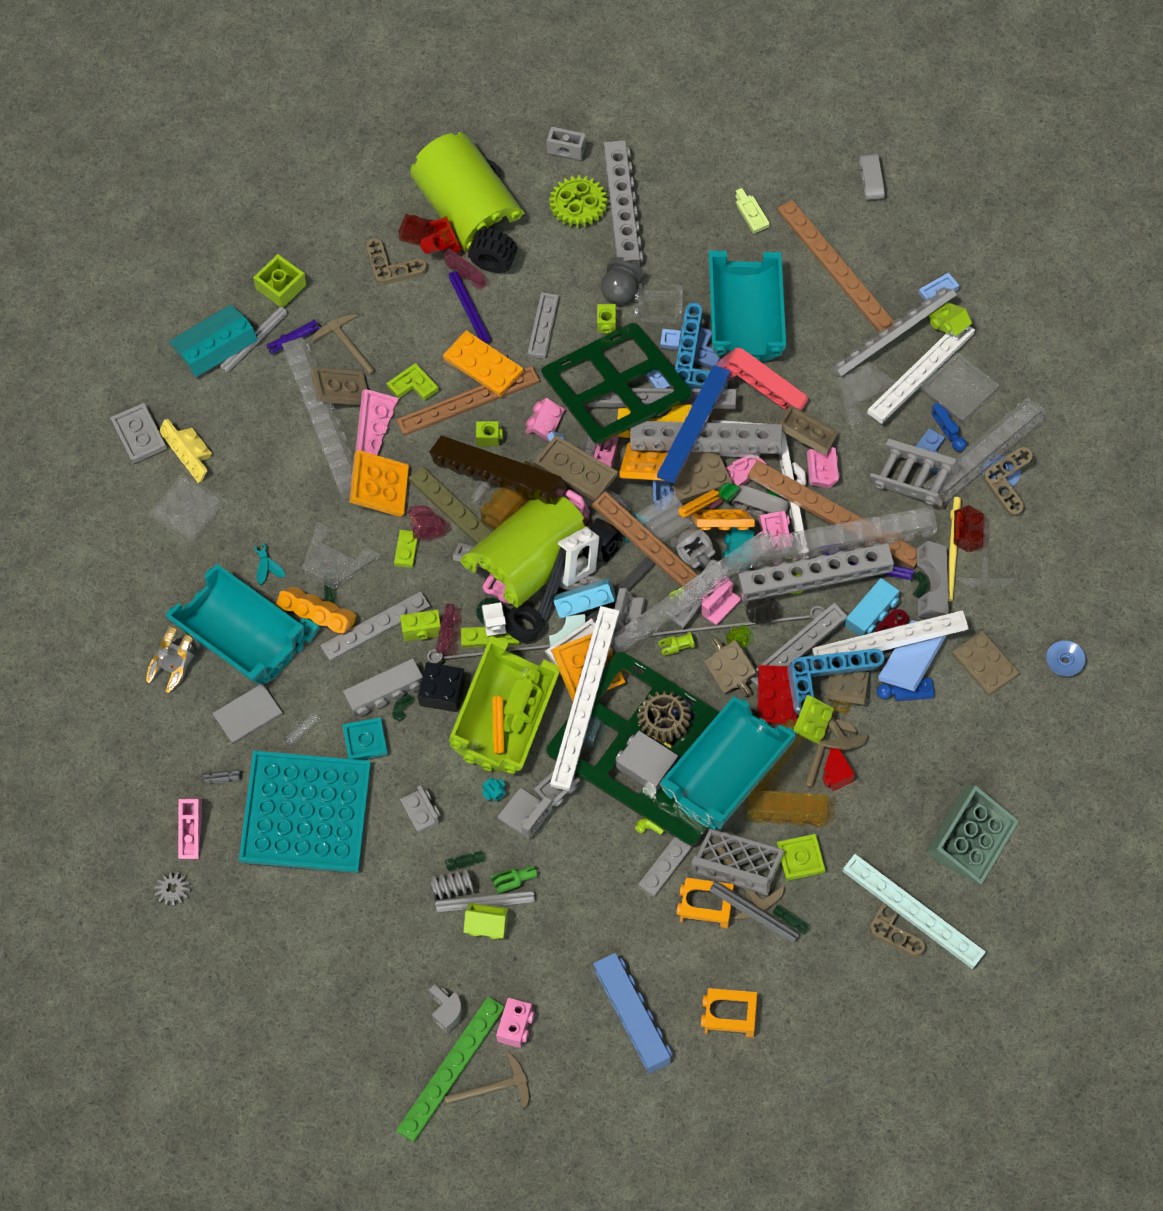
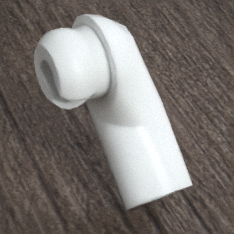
M796 462L792 463V472L797 476L795 481L806 486L805 470Z

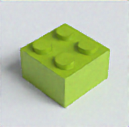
M279 254L253 277L256 290L283 308L307 285L305 274Z

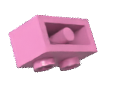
M511 998L507 999L496 1034L497 1042L521 1048L522 1042L526 1043L529 1031L526 1029L528 1023L532 1024L535 1012L532 1011V1004Z

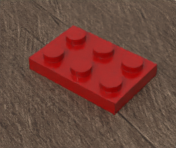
M758 666L757 718L764 719L768 724L796 725L797 714L793 707L788 666Z

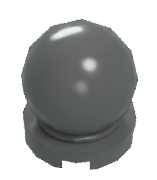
M615 257L610 260L607 266V273L601 280V291L604 298L614 304H623L631 300L636 293L637 284L641 281L643 270L637 263L632 261L631 264L623 261V257Z

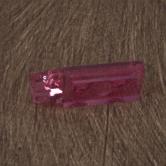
M446 604L436 646L437 653L448 654L451 648L449 638L452 639L454 628L452 626L456 624L458 616L454 610V604Z

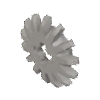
M169 872V878L163 874L164 881L157 880V883L161 885L154 886L155 890H159L155 893V896L161 895L158 901L161 902L165 899V905L172 901V906H175L176 900L180 904L182 903L181 897L187 899L188 896L184 892H190V889L185 886L190 883L189 881L183 882L186 877L178 878L179 872L176 873L175 877H173L172 872ZM168 885H177V887L175 888L176 892H167V890L169 889Z

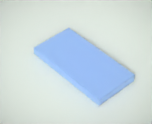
M947 635L896 647L878 676L879 681L915 691Z

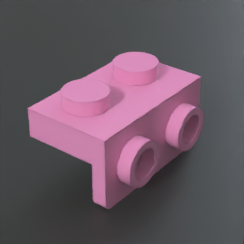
M545 398L534 405V413L526 423L527 429L525 433L530 434L534 432L549 441L547 435L551 431L555 432L564 408Z
M831 447L826 455L818 453L814 449L807 451L810 485L831 488L839 480L836 448Z
M785 511L758 516L765 553L792 548L793 537L788 530L790 521Z
M726 579L723 583H719L715 587L714 593L711 596H706L701 603L702 616L715 626L740 602V597L733 593V583Z

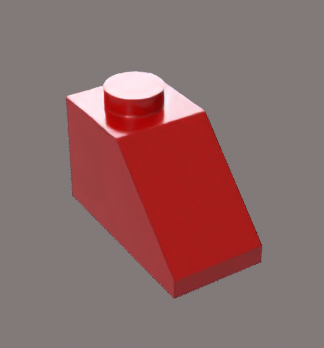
M836 748L830 749L822 776L825 786H830L832 792L854 782L852 769L840 749Z

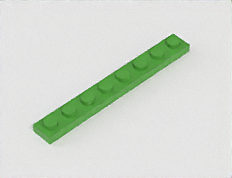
M490 997L486 998L397 1128V1133L413 1143L416 1141L444 1100V1097L448 1094L504 1012L505 1006Z

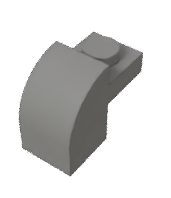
M434 984L429 989L430 997L440 1007L432 1014L433 1022L448 1034L461 1019V1002L455 992L450 996L444 988L441 987L439 989Z

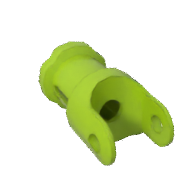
M691 632L678 637L671 636L658 642L660 647L670 646L662 649L661 653L665 656L678 653L679 650L689 647L691 649L695 648Z

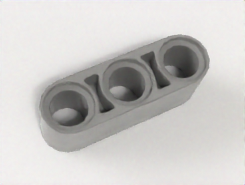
M878 153L859 155L865 199H884V185Z
M744 485L739 486L740 489L732 500V505L735 508L739 509L740 507V509H745L749 513L758 514L757 516L785 511L786 514L789 503L782 498Z

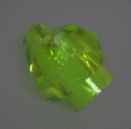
M744 625L731 627L726 634L727 645L738 640L742 648H744L749 642L750 630Z

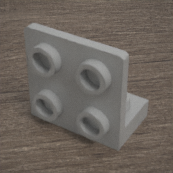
M520 788L498 815V820L527 839H530L552 811V800L545 796L540 801Z

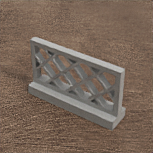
M709 828L697 856H694L691 862L692 871L700 876L734 884V886L768 896L770 884L782 860L784 850ZM712 836L720 838L722 842L712 845L710 840ZM733 842L739 843V848L730 851L728 844ZM725 846L727 853L717 856L715 850ZM756 848L759 853L749 856L746 850ZM711 851L714 855V858L709 860L702 858L704 854ZM743 852L746 858L736 862L733 855ZM770 853L777 855L776 859L769 862L765 855ZM730 857L733 862L726 866L721 864L720 860ZM762 857L764 864L755 867L752 861ZM749 862L752 868L743 871L740 870L739 866ZM768 868L770 873L768 877H763L758 874V871Z

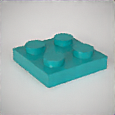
M381 717L342 724L348 759L365 760L388 755Z

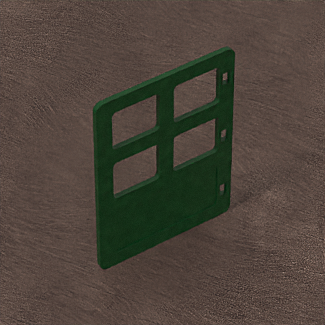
M618 652L603 670L591 716L618 732V735L595 766L579 758L575 774L688 846L695 845L708 827L700 824L677 806L678 803H676L675 798L670 799L662 787L654 793L644 786L641 792L636 794L608 776L616 764L615 759L618 753L626 749L628 746L627 742L632 735H636L638 731L642 732L643 726L638 724L640 720L637 718V714L640 713L639 707L629 720H625L599 704L598 701L620 671L624 670L651 687L645 700H648L649 694L655 697L656 691L663 695L665 690L667 695H670L672 691L674 692V697L680 695L681 701L686 697L694 702L691 707L687 704L685 707H689L690 712L695 717L689 727L686 728L685 734L680 736L675 745L669 748L658 740L656 741L678 755V761L720 712L628 654ZM634 666L644 671L641 676L632 671ZM649 712L648 719L653 714L652 712ZM568 719L546 748L547 755L556 762Z

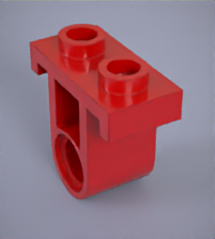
M447 216L430 222L432 226H435L436 230L421 239L420 246L424 253L431 254L445 249L444 254L448 255L461 250Z

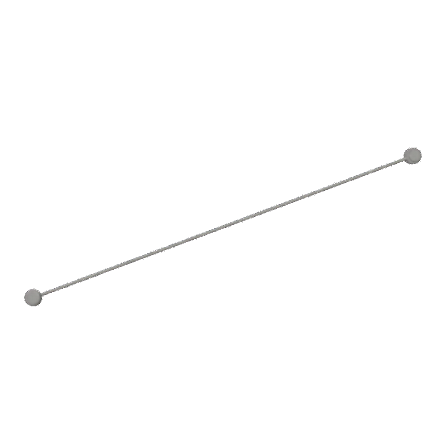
M815 606L811 609L810 615L620 636L613 637L612 640L811 618L813 621L825 609L821 606ZM550 644L506 649V651L513 652L530 649L548 648L550 647ZM433 649L428 652L427 659L429 663L441 664L443 659L483 655L484 652L443 656L440 650Z

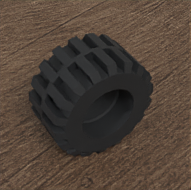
M486 228L480 229L474 235L468 251V257L476 266L483 270L505 273L512 266L518 246H516V242L511 237L501 231Z

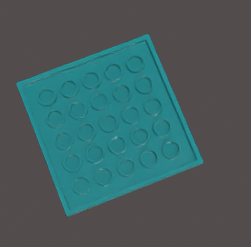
M253 751L239 863L358 873L371 761Z

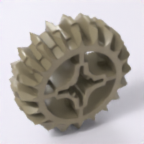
M665 690L663 695H660L656 691L655 697L649 694L648 700L644 699L642 701L643 706H639L640 713L637 714V718L640 719L638 721L639 726H643L642 732H648V737L654 736V741L662 738L664 743L666 738H669V741L672 742L673 736L679 739L680 733L685 734V727H689L690 722L688 720L691 719V715L688 714L690 708L685 707L686 701H681L680 695L674 697L673 691L670 695H667ZM674 709L680 714L679 721L675 720V717L672 715ZM649 712H652L656 718L654 724L648 719Z

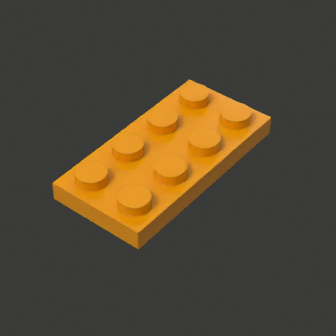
M467 330L443 354L444 360L499 397L524 372L521 366Z

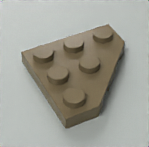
M691 452L676 482L673 483V491L678 503L682 504L694 500L713 489L719 491L721 485L724 483L732 484V481L718 452Z

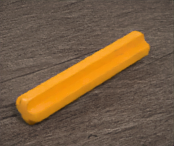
M713 489L678 509V515L685 518L720 498L719 491Z
M495 696L492 698L494 754H503V697Z

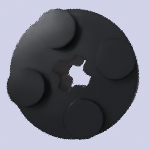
M597 518L590 530L599 536L597 561L604 564L603 561L609 562L618 552L619 547L617 545L619 541H623L624 535L610 523ZM589 546L582 548L583 552L589 555Z

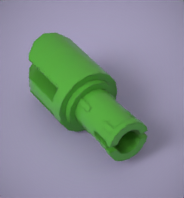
M531 865L518 871L511 868L493 874L490 878L494 882L493 885L497 893L500 894L520 887L523 881L536 878L537 872L534 869L535 867Z

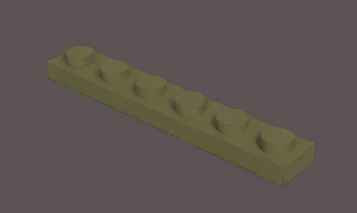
M423 466L408 477L409 481L476 545L492 532Z

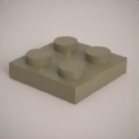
M859 671L829 675L825 699L864 705L869 672Z

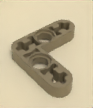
M372 238L366 244L375 280L379 285H388L420 277L427 271L426 263L422 259L388 265L381 240ZM373 245H376L378 253L374 252ZM377 259H382L384 261L381 265H376L374 263V261ZM417 265H419V267H421L420 270H417V268H416ZM403 269L406 272L403 275H397L396 271ZM380 270H383L386 278L382 279Z
M1026 447L1017 449L989 467L984 473L985 483L1004 510L1011 516H1017L1022 512L1023 502L1006 478L1030 463L1032 452ZM1020 453L1028 455L1026 460L1023 458L1016 463V459L1021 455ZM1010 462L1013 465V469L1006 471L1003 468V463ZM998 470H1000L1001 473H999L996 476V480H994L993 478H988L990 472L991 474H995L996 472H998ZM1005 487L1008 489L1009 494L1001 496L998 489ZM1011 502L1014 505L1018 504V511H1016L1015 509H1010V507L1012 506Z
M883 902L871 923V935L910 957L918 958L922 956L925 949L924 942L920 938L894 926L893 923L898 913L894 911L892 917L884 916L883 910L890 907ZM883 926V931L877 933L875 927ZM888 929H890L891 931L889 933L888 938H886L885 932L888 933ZM899 934L903 937V941L895 943L891 937ZM906 939H909V942H908L906 948L903 947V946L905 945V943H906ZM918 944L920 950L912 951V946Z

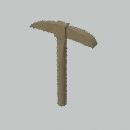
M346 315L336 320L333 319L313 335V343L315 344L331 332L335 333L365 371L370 375L374 372L372 366L341 330V326L359 317V315Z
M813 688L814 698L823 702L817 694L816 690ZM831 717L828 725L838 740L818 741V743L826 747L846 750L862 746L867 739V735L847 738V736L843 735L833 717Z
M833 717L841 731L856 735L854 726ZM827 725L822 741L828 740L831 731L829 725ZM819 744L817 746L805 783L807 787L813 786L826 746Z
M723 846L716 849L719 855L727 853ZM730 857L723 859L726 865L733 863ZM782 886L764 900L760 899L756 892L744 890L755 906L763 911H767L768 908L781 899L784 887ZM744 912L733 917L736 920L751 918Z
M507 1053L514 1074L513 1078L447 1095L444 1097V1102L450 1104L515 1086L518 1087L522 1108L525 1110L529 1102L525 1073H523L518 1061L511 1054Z

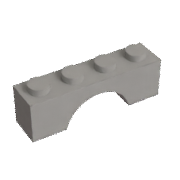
M926 541L917 548V566L924 570L930 581V591L918 599V617L925 619L946 615L949 612L947 547L930 541Z

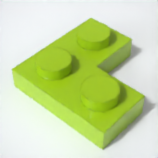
M416 363L386 383L387 388L397 398H401L413 389L425 401L439 391L438 386Z

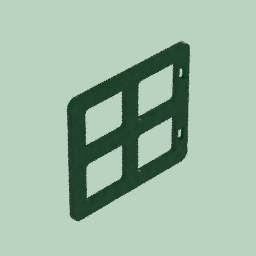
M630 323L544 366L541 370L544 379L591 440L597 444L627 431L688 400L692 396L689 386L636 323ZM620 335L619 338H617V339H615V340H613V341L611 340L612 338H614V337ZM627 339H633L648 359L622 373H618L602 352ZM568 360L571 361V362H569V363H567V364H565V365H563V366L561 365L562 363H564V362H566V361H568ZM585 360H589L605 381L575 395L559 376V373ZM657 370L674 391L648 405H643L627 384ZM610 392H614L630 411V414L604 427H599L583 406Z

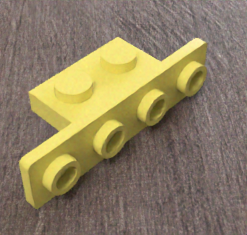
M165 419L159 430L161 436L166 440L198 483L202 482L207 469L201 461L209 459L212 455L211 451L193 428L177 431L169 419Z

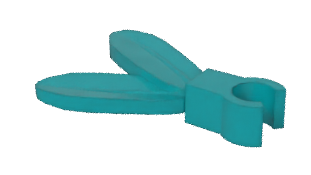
M262 543L264 549L261 551L257 550L255 545V552L260 558L256 575L259 585L264 584L266 581L268 570L277 577H285L284 570L268 558L264 543Z

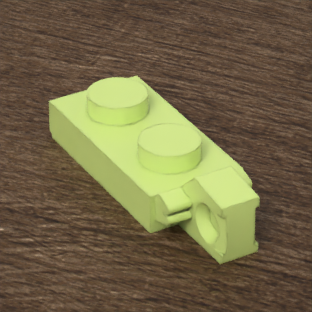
M742 188L736 190L737 208L753 234L769 228L770 223L755 198L750 195L747 196Z

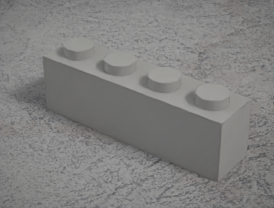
M411 659L344 690V699L354 717L358 715L364 716L371 709L381 708L393 699H401L404 694L410 691H418L423 676L414 659Z

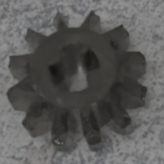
M772 597L748 601L746 605V615L751 623H771L779 615L777 601Z

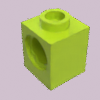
M597 304L598 332L609 334L616 331V304Z
M476 421L477 446H499V440H503V428L499 429V421Z

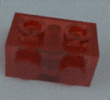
M405 214L398 230L399 240L420 246L421 239L436 230L435 226H432L430 223L433 220Z
M970 505L955 510L954 545L966 552L982 548L984 513Z

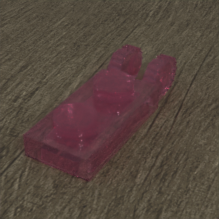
M450 248L444 252L445 264L450 269H456L462 278L471 280L473 287L477 289L484 288L485 277L480 271Z

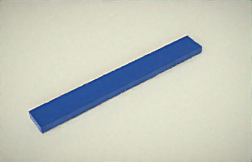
M713 365L657 473V478L672 483L676 482L731 375V370Z

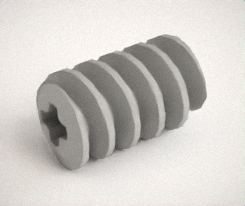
M466 868L463 869L462 875L456 870L454 877L450 872H447V878L443 874H439V880L434 875L431 877L434 901L436 894H438L440 899H443L444 893L449 898L452 891H454L456 896H459L460 889L464 894H467V888H470L472 893L474 892L470 873H468Z

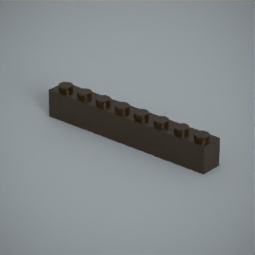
M442 435L429 451L434 464L439 467L444 466L454 472L464 473L468 477H476L482 482L493 483L497 487L507 488L514 493H522L528 498L533 497L543 503L555 505L567 488L562 477Z

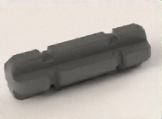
M236 769L231 770V772H212L211 775L210 773H204L201 776L203 785H210L211 782L218 784L230 782V780L232 782L239 781L240 771Z

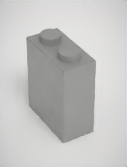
M638 731L636 735H632L629 738L626 749L618 753L615 759L617 769L656 793L661 787L660 782L678 762V755Z

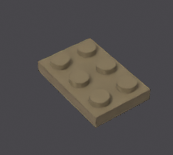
M319 367L311 369L310 373L317 402L361 405L362 391L367 389L362 371Z
M791 404L779 424H782L783 433L789 434L799 442L810 446L816 452L823 455L827 454L839 433Z
M983 631L952 651L954 658L988 697L1019 676L1016 668Z

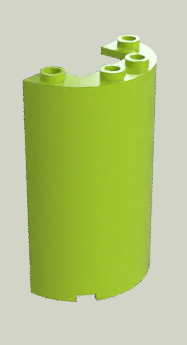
M459 132L458 135L449 133L433 140L416 156V163L411 166V178L440 218L447 216L458 243L465 253L469 251L474 235L478 230L487 229L492 224L499 222L504 216L511 223L520 219L525 214L476 145L465 133Z
M562 495L555 505L543 503L539 499L532 498L461 558L460 563L473 573L477 571L478 564H480L483 569L489 571L498 581L506 585L503 597L508 603L518 608L549 581L555 560L561 548L558 542L585 528L582 521L584 517L576 506Z
M490 636L449 737L450 747L461 755L467 763H475L488 772L495 770L514 774L520 771L524 765L560 671L556 664L547 660H543L537 665L506 651L507 642ZM528 669H536L540 673L538 686L542 689L543 694L532 722L524 723L519 732H513L512 730L510 732L504 731V753L494 754L492 698L495 696L503 697L504 710L516 679H522Z

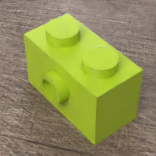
M948 302L928 315L930 324L934 329L957 336L972 324L965 308Z
M438 610L400 615L404 642L442 637Z
M469 903L465 911L464 933H469L471 936H489L491 939L504 938L509 908Z

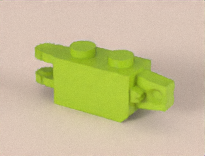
M528 669L523 678L516 679L503 710L505 715L503 720L505 732H510L511 730L519 732L524 723L532 722L543 694L542 689L538 686L540 673L536 669Z

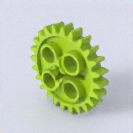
M578 175L577 179L571 176L569 181L564 178V183L558 182V187L554 186L553 192H550V210L553 216H557V221L562 220L563 225L569 222V227L576 224L577 228H579L580 224L586 227L587 222L593 225V219L599 221V216L603 217V211H606L607 193L604 192V187H600V182L594 184V178L590 181L587 180V176L581 179L580 175Z

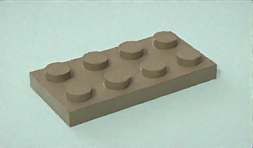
M557 435L553 437L534 461L535 467L561 476L567 486L594 502L618 476V471Z

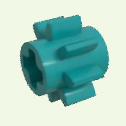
M491 777L482 785L484 788L482 795L487 801L493 799L494 802H497L505 796L506 784L501 778L496 780L494 777Z

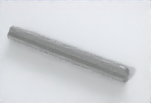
M282 306L279 307L254 331L258 341L224 360L220 364L221 369L226 373L229 372L287 315V310Z
M530 890L437 900L435 907L437 912L464 910L469 903L490 906L531 903L535 901L534 891Z

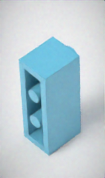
M608 578L557 594L554 598V604L559 618H563L614 602L616 594L611 579Z
M880 578L848 615L845 627L858 636L874 633L877 627L876 624L879 621L882 622L887 617L888 610L890 608L894 609L899 603V590Z

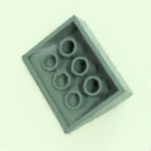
M976 785L965 787L925 852L940 864L982 885L1019 820Z

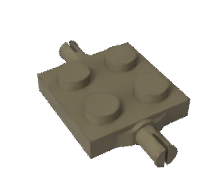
M718 637L714 638L711 643L715 647L716 652L704 661L724 694L729 693L733 689L740 688L745 697L749 696L748 694L752 692L746 683L752 676L758 673L738 640L733 641L727 646H722Z

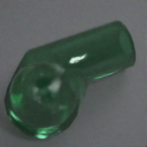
M921 571L917 572L914 577L918 581V587L912 594L918 599L925 594L929 587L928 576Z
M410 694L395 702L392 717L398 722L405 719L403 709L413 702Z

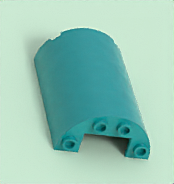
M709 250L711 329L714 353L722 359L735 348H741L761 363L780 356L786 348L781 252H763L761 262L726 261L727 251Z
M216 564L205 573L206 587L202 591H198L194 599L189 604H185L183 608L180 603L171 607L166 613V619L256 685H260L261 682L266 684L282 671L296 653L294 650L296 643H301L304 626Z
M733 696L662 779L660 785L670 799L675 798L676 803H678L677 806L687 815L710 829L715 830L717 827L720 830L796 740V732L782 725H779L778 728L770 727L764 719H758L752 715L750 704L746 700Z

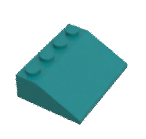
M230 304L171 339L169 343L196 378L258 340L251 324Z

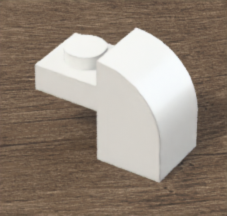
M502 604L482 605L486 635L506 633Z

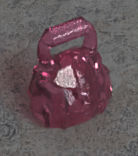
M426 505L410 507L408 515L412 520L410 526L415 539L436 538L444 533L445 521Z

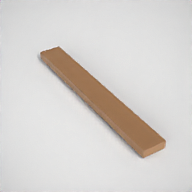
M533 366L523 369L524 372L501 397L482 385L398 418L396 421L403 436H407L540 383V380Z
M606 491L591 505L685 591H688L699 577L698 574Z

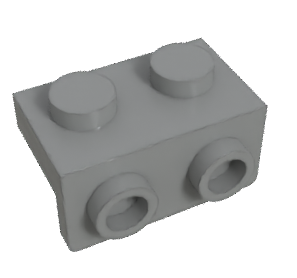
M619 588L618 596L615 598L614 610H619L616 628L620 633H637L645 599L634 598L627 588Z
M553 769L532 790L541 801L546 796L552 800V806L556 807L564 800L563 796L567 792L570 794L578 787L577 783L580 779L573 777L570 791L550 787Z

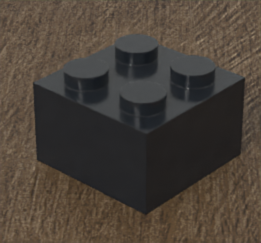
M426 662L418 693L419 706L457 712L465 682L464 668Z

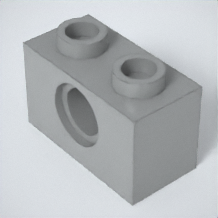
M551 127L547 138V153L582 160L586 148V134Z

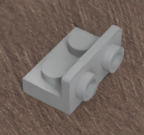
M421 785L417 786L418 791L400 799L417 834L439 824L438 817L440 816L435 805L432 806L430 803L431 796L427 789L423 790Z

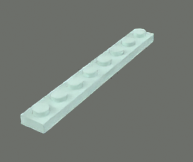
M856 854L853 855L842 871L971 969L976 966L985 954L983 949Z

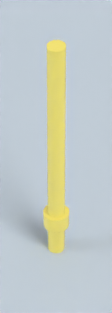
M954 497L953 510L950 513L952 524L947 571L948 601H953L959 521L962 518L960 497Z

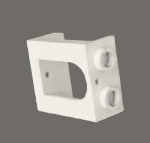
M587 527L558 542V545L566 550L565 569L561 582L567 587L596 571L599 536ZM589 546L588 559L584 556L577 559L581 549Z

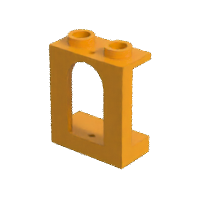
M686 878L685 884H681L679 896H683L682 903H678L677 915H680V922H683L684 918L717 922L720 923V927L728 928L731 904L723 900L722 911L690 906L686 901L687 894L692 890L710 891V887L715 881ZM719 882L726 888L733 891L734 884Z
M708 988V994L703 995V1007H706V1014H702L701 1027H705V1033L708 1034V1030L746 1033V1037L754 1038L757 992ZM716 1000L748 1002L747 1021L716 1018L710 1013V1005Z

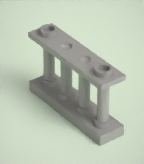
M888 439L886 447L890 456L880 475L870 474L873 485L878 489H888L923 500L930 505L936 504L941 506L943 502L938 492L947 473H958L960 467L957 459ZM897 458L907 459L897 481L887 478ZM916 462L921 463L923 467L914 485L904 483L913 464ZM930 468L940 469L931 491L922 489L921 486Z

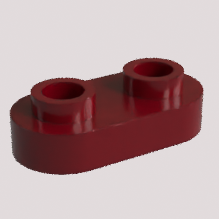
M901 609L891 611L877 626L876 632L906 625L908 622L907 613Z

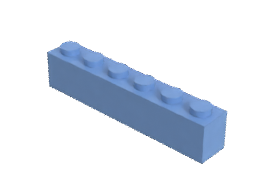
M616 953L593 963L594 971L648 1074L669 1065L670 1057L672 1056L671 1050L668 1045L664 1046L661 1040L663 1036L658 1027L655 1028L652 1023L654 1019L649 1009L645 1010L642 995L640 992L636 993L632 976H627L624 970L626 966L623 959H618Z

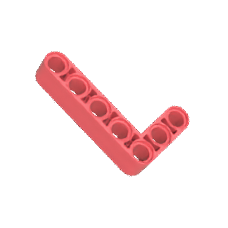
M741 348L732 350L720 359L716 365L731 370L728 381L736 375L784 410H787L791 404L802 411L808 401V397L803 392Z

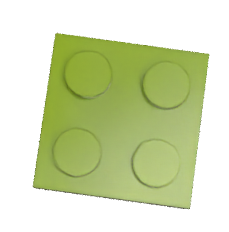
M807 695L794 731L803 738L819 744L818 741H822L825 735V730L832 717L834 708Z
M816 834L777 842V848L784 850L781 864L786 881L825 873Z

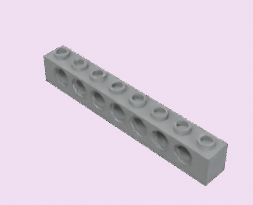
M625 140L604 142L616 257H623V261L631 264L634 261L640 266V262H643L642 251H638V247H641V239L636 234V232H639V222L635 221L637 206H633V202H636L635 191H631V187H634L633 176H629V173H632V164L627 159L630 158V148L626 147Z
M644 421L632 427L630 433L631 450L669 451L684 422ZM706 423L691 452L781 454L782 424Z
M878 543L872 547H858L853 551H839L833 555H819L813 559L804 558L794 563L784 562L774 567L765 566L759 570H745L738 574V585L743 602L890 573L893 571L894 562L888 543ZM868 558H873L875 561L871 562V561H868L867 559H868ZM849 562H855L856 565H850ZM830 566H836L838 568L832 569L830 568ZM816 569L819 572L813 573L811 570ZM798 573L801 576L795 577L792 574ZM774 577H780L782 580L777 581ZM755 581H762L763 584H756Z

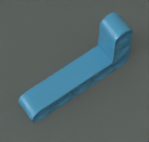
M690 303L686 307L675 367L680 377L686 378L684 381L690 389H701L704 382L699 383L697 381H705L710 373L709 370L694 369L702 325V307L698 303ZM728 381L724 389H728Z
M867 649L795 658L788 666V677L795 713L799 716L802 709L800 703L805 701L807 695L814 697L811 677L874 670L883 663V652L879 649ZM870 655L877 658V663H873L870 660ZM851 658H856L859 665H854L851 662ZM832 660H837L840 667H834ZM813 662H818L821 670L815 669ZM794 664L800 665L802 672L796 671ZM797 683H802L805 686V691L799 690Z

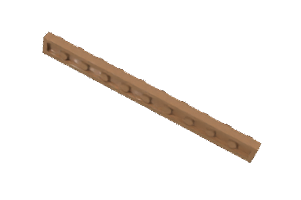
M790 200L778 207L777 212L876 331L879 332L884 328L891 327L894 320L795 202Z
M756 460L747 477L870 547L878 543H888L892 559L902 565L914 569L917 564L916 548L763 462Z

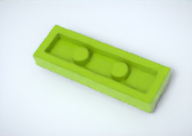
M485 627L461 628V647H486L490 636L486 635ZM507 631L503 634L490 635L507 642L508 646H519V641L511 637Z

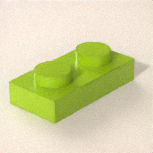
M400 530L394 566L413 568L419 538L418 531Z

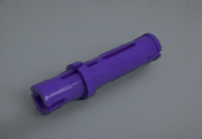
M313 319L300 328L286 335L282 334L279 339L266 344L267 349L274 347L269 350L270 354L273 355L283 348H289L290 344L318 331L320 328L318 325L311 328L317 324Z

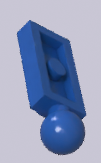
M940 403L933 405L931 415L950 443L952 442L953 449L958 452L965 450L967 442L963 437L958 436L959 428L949 418L947 409L943 408Z
M932 678L921 679L915 691L895 685L890 687L888 684H881L877 688V695L881 699H888L891 695H894L895 701L934 698Z

